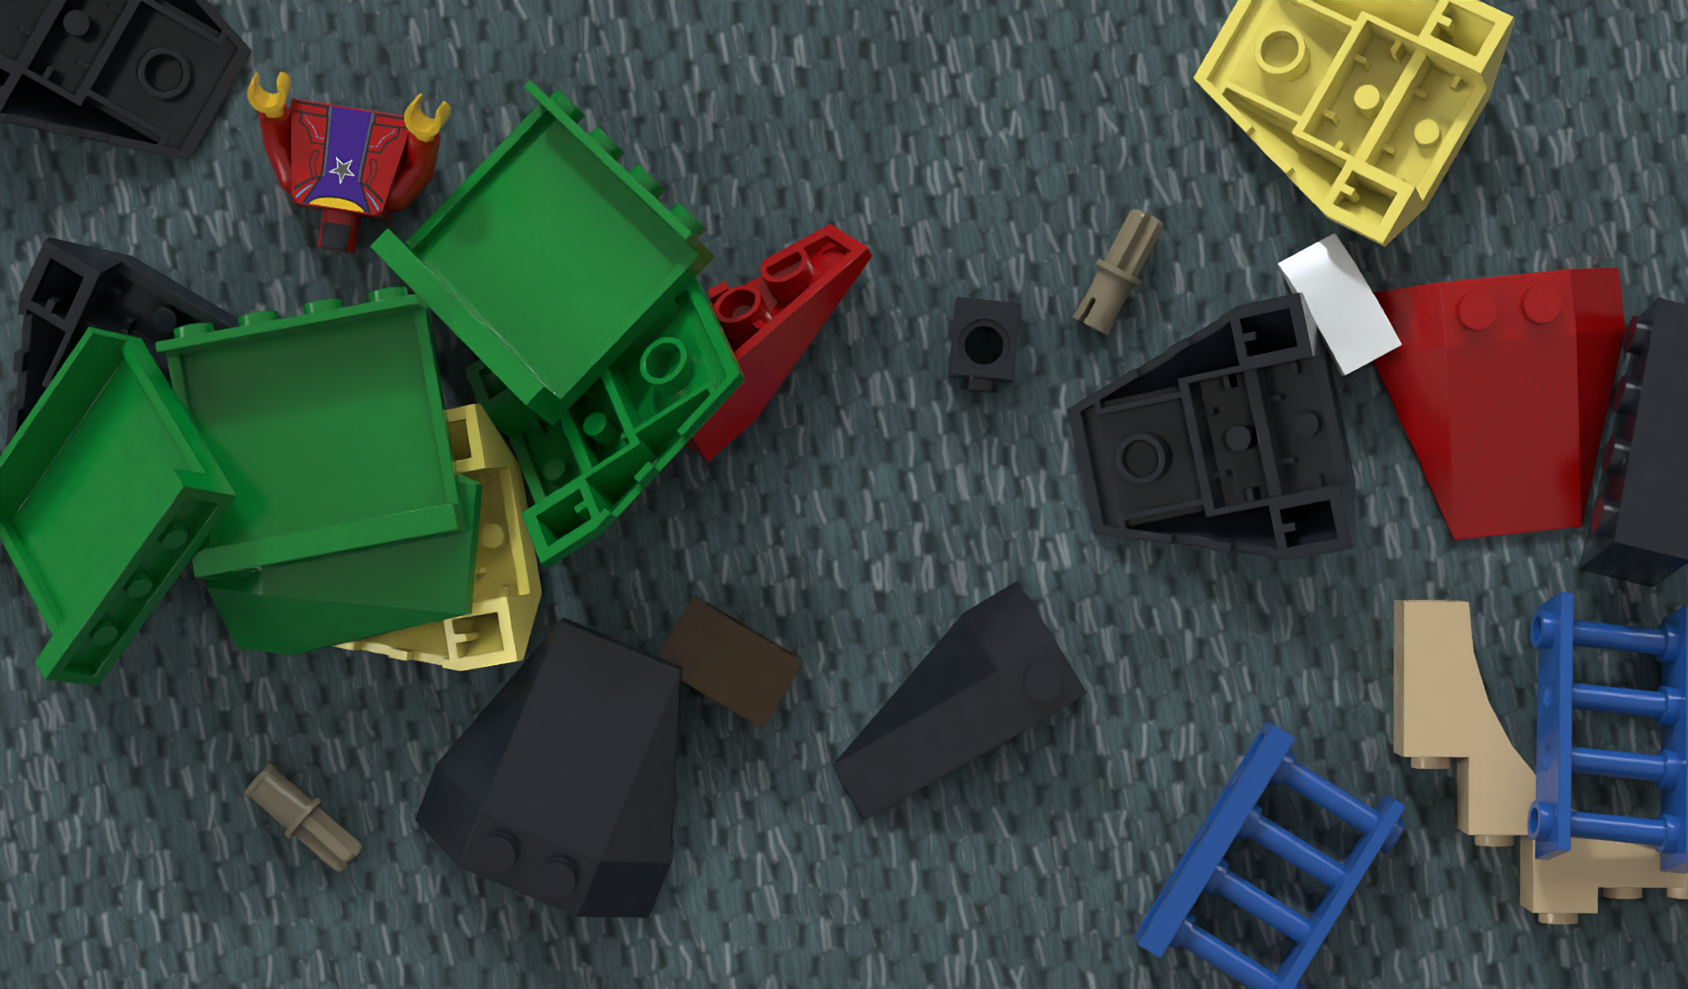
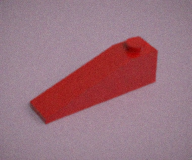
M829 224L764 259L760 267L761 276L751 282L730 289L726 281L707 291L712 300L713 310L746 380L685 444L686 447L708 462L756 420L872 258V254L867 246Z

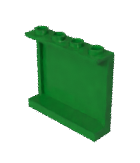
M530 80L524 88L539 102L538 106L406 242L402 241L387 228L370 247L416 294L427 302V305L528 408L553 426L715 256L698 239L706 229L679 202L670 211L657 200L665 190L642 167L636 164L628 173L617 162L625 154L624 151L598 126L588 135L577 125L585 115L560 90L557 89L548 97Z
M407 287L384 288L369 292V303L343 307L342 299L319 300L303 305L304 315L279 319L277 311L255 312L238 317L240 327L214 331L213 323L190 324L175 328L173 330L175 339L155 342L156 351L167 356L172 390L237 495L201 544L200 550H197L193 555L192 563L195 578L215 580L468 533L428 305L418 294L408 295Z
M89 327L0 456V539L52 634V638L35 660L44 680L99 686L237 495L143 340Z

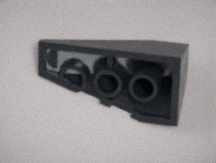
M1015 581L962 613L947 633L919 663L905 682L832 766L866 820L1029 729L1086 695L1087 692L1018 581Z

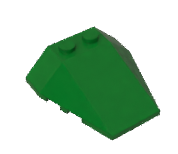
M696 278L553 426L528 408L481 359L465 368L478 404L482 405L493 424L506 434L511 441L535 501V505L521 514L540 563L547 569L602 535L746 380L702 284Z
M457 472L468 533L207 580V589L237 648L291 656L300 655L321 648L355 642L380 634L401 631L472 614L483 484Z

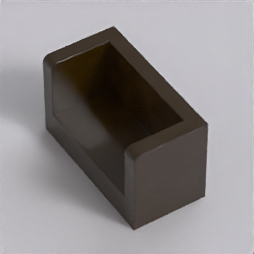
M696 595L689 601L657 657L682 667L683 682L762 729L765 728L804 662V659Z

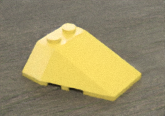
M1238 0L1195 74L1194 80L1328 219L1385 247L1426 209L1488 102L1515 19L1513 16L1478 0Z
M472 404L446 410L456 470L483 484L472 614L401 631L380 634L332 647L389 655V658L405 661H422L442 665V668L457 671L524 660L542 590L535 548L521 514L528 509L522 470L481 404Z

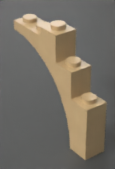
M1394 600V753L1403 757H1411V767L1419 769L1450 768V757H1457V829L1467 835H1475V845L1513 846L1514 835H1520V905L1532 913H1539V922L1576 924L1578 923V913H1598V887H1603V897L1638 899L1642 898V888H1667V897L1688 899V873L1661 872L1660 853L1655 848L1643 844L1571 837V851L1549 860L1535 859V840H1531L1528 835L1527 819L1530 806L1533 801H1536V774L1511 745L1488 701L1474 655L1469 602L1459 600Z

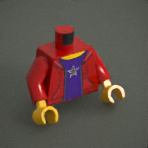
M256 72L248 87L247 98L252 107L259 111L258 117L265 152L281 189L292 196L293 203L304 209L323 212L317 248L355 254L360 217L390 222L394 212L407 209L433 180L441 140L439 131L451 115V106L447 102L443 101L439 106L435 119L427 117L422 112V93L418 94L410 103L404 116L293 98L290 110L285 105L291 90L292 81L290 76L285 72H280L277 78L278 93L272 94L263 90L260 85V75Z

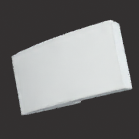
M1335 233L1277 264L1292 293H1303L1326 349L1341 376L1351 373L1402 345L1372 290Z

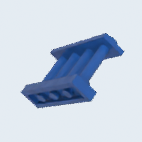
M1560 592L1539 606V610L1534 613L1530 629L1531 644L1533 648L1538 649L1536 801L1532 802L1527 819L1528 835L1531 840H1535V859L1549 860L1571 851V837L1653 845L1655 850L1660 853L1661 872L1686 874L1688 873V605L1663 618L1658 628L1654 629L1573 620L1574 593ZM1573 646L1655 654L1657 661L1661 662V686L1655 692L1572 683ZM1572 709L1654 717L1656 723L1661 725V750L1658 751L1657 755L1572 747ZM1571 773L1654 781L1656 787L1661 788V814L1656 819L1571 811Z
M1266 721L1133 937L1139 946L1159 958L1162 957L1168 946L1176 950L1181 945L1250 989H1304L1305 984L1299 981L1375 856L1379 850L1385 854L1388 853L1399 839L1406 823L1400 816L1406 806L1385 794L1376 810L1295 761L1296 753L1289 749L1296 738ZM1269 782L1275 786H1278L1281 782L1362 831L1342 864L1261 815L1263 808L1258 806L1256 802ZM1248 836L1328 886L1309 918L1304 917L1227 869L1229 862L1222 858L1235 837L1243 841ZM1202 891L1208 895H1211L1213 891L1217 892L1294 940L1275 973L1194 924L1195 916L1191 915L1189 911Z

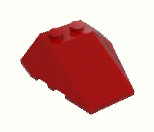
M1619 268L1564 269L1439 282L1373 292L1402 345L1376 358L1372 362L1378 375L1382 378L1396 409L1395 413L1403 430L1406 431L1421 464L1420 468L1452 539L1459 540L1582 527L1625 334Z

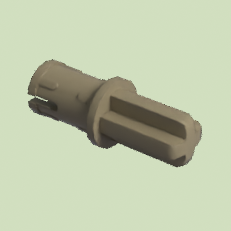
M1133 209L1129 212L1105 260L1097 259L1095 264L1099 266V269L1077 311L1072 316L1073 318L1109 336L1111 328L1118 317L1117 315L1133 286L1140 287L1143 282L1137 277L1163 229V223L1159 219L1139 209Z
M269 764L244 792L248 798H252L287 829L284 836L288 840L295 836L334 871H343L359 855L362 849L361 842L320 807L323 801L319 797L311 800L298 787L279 773L273 764Z

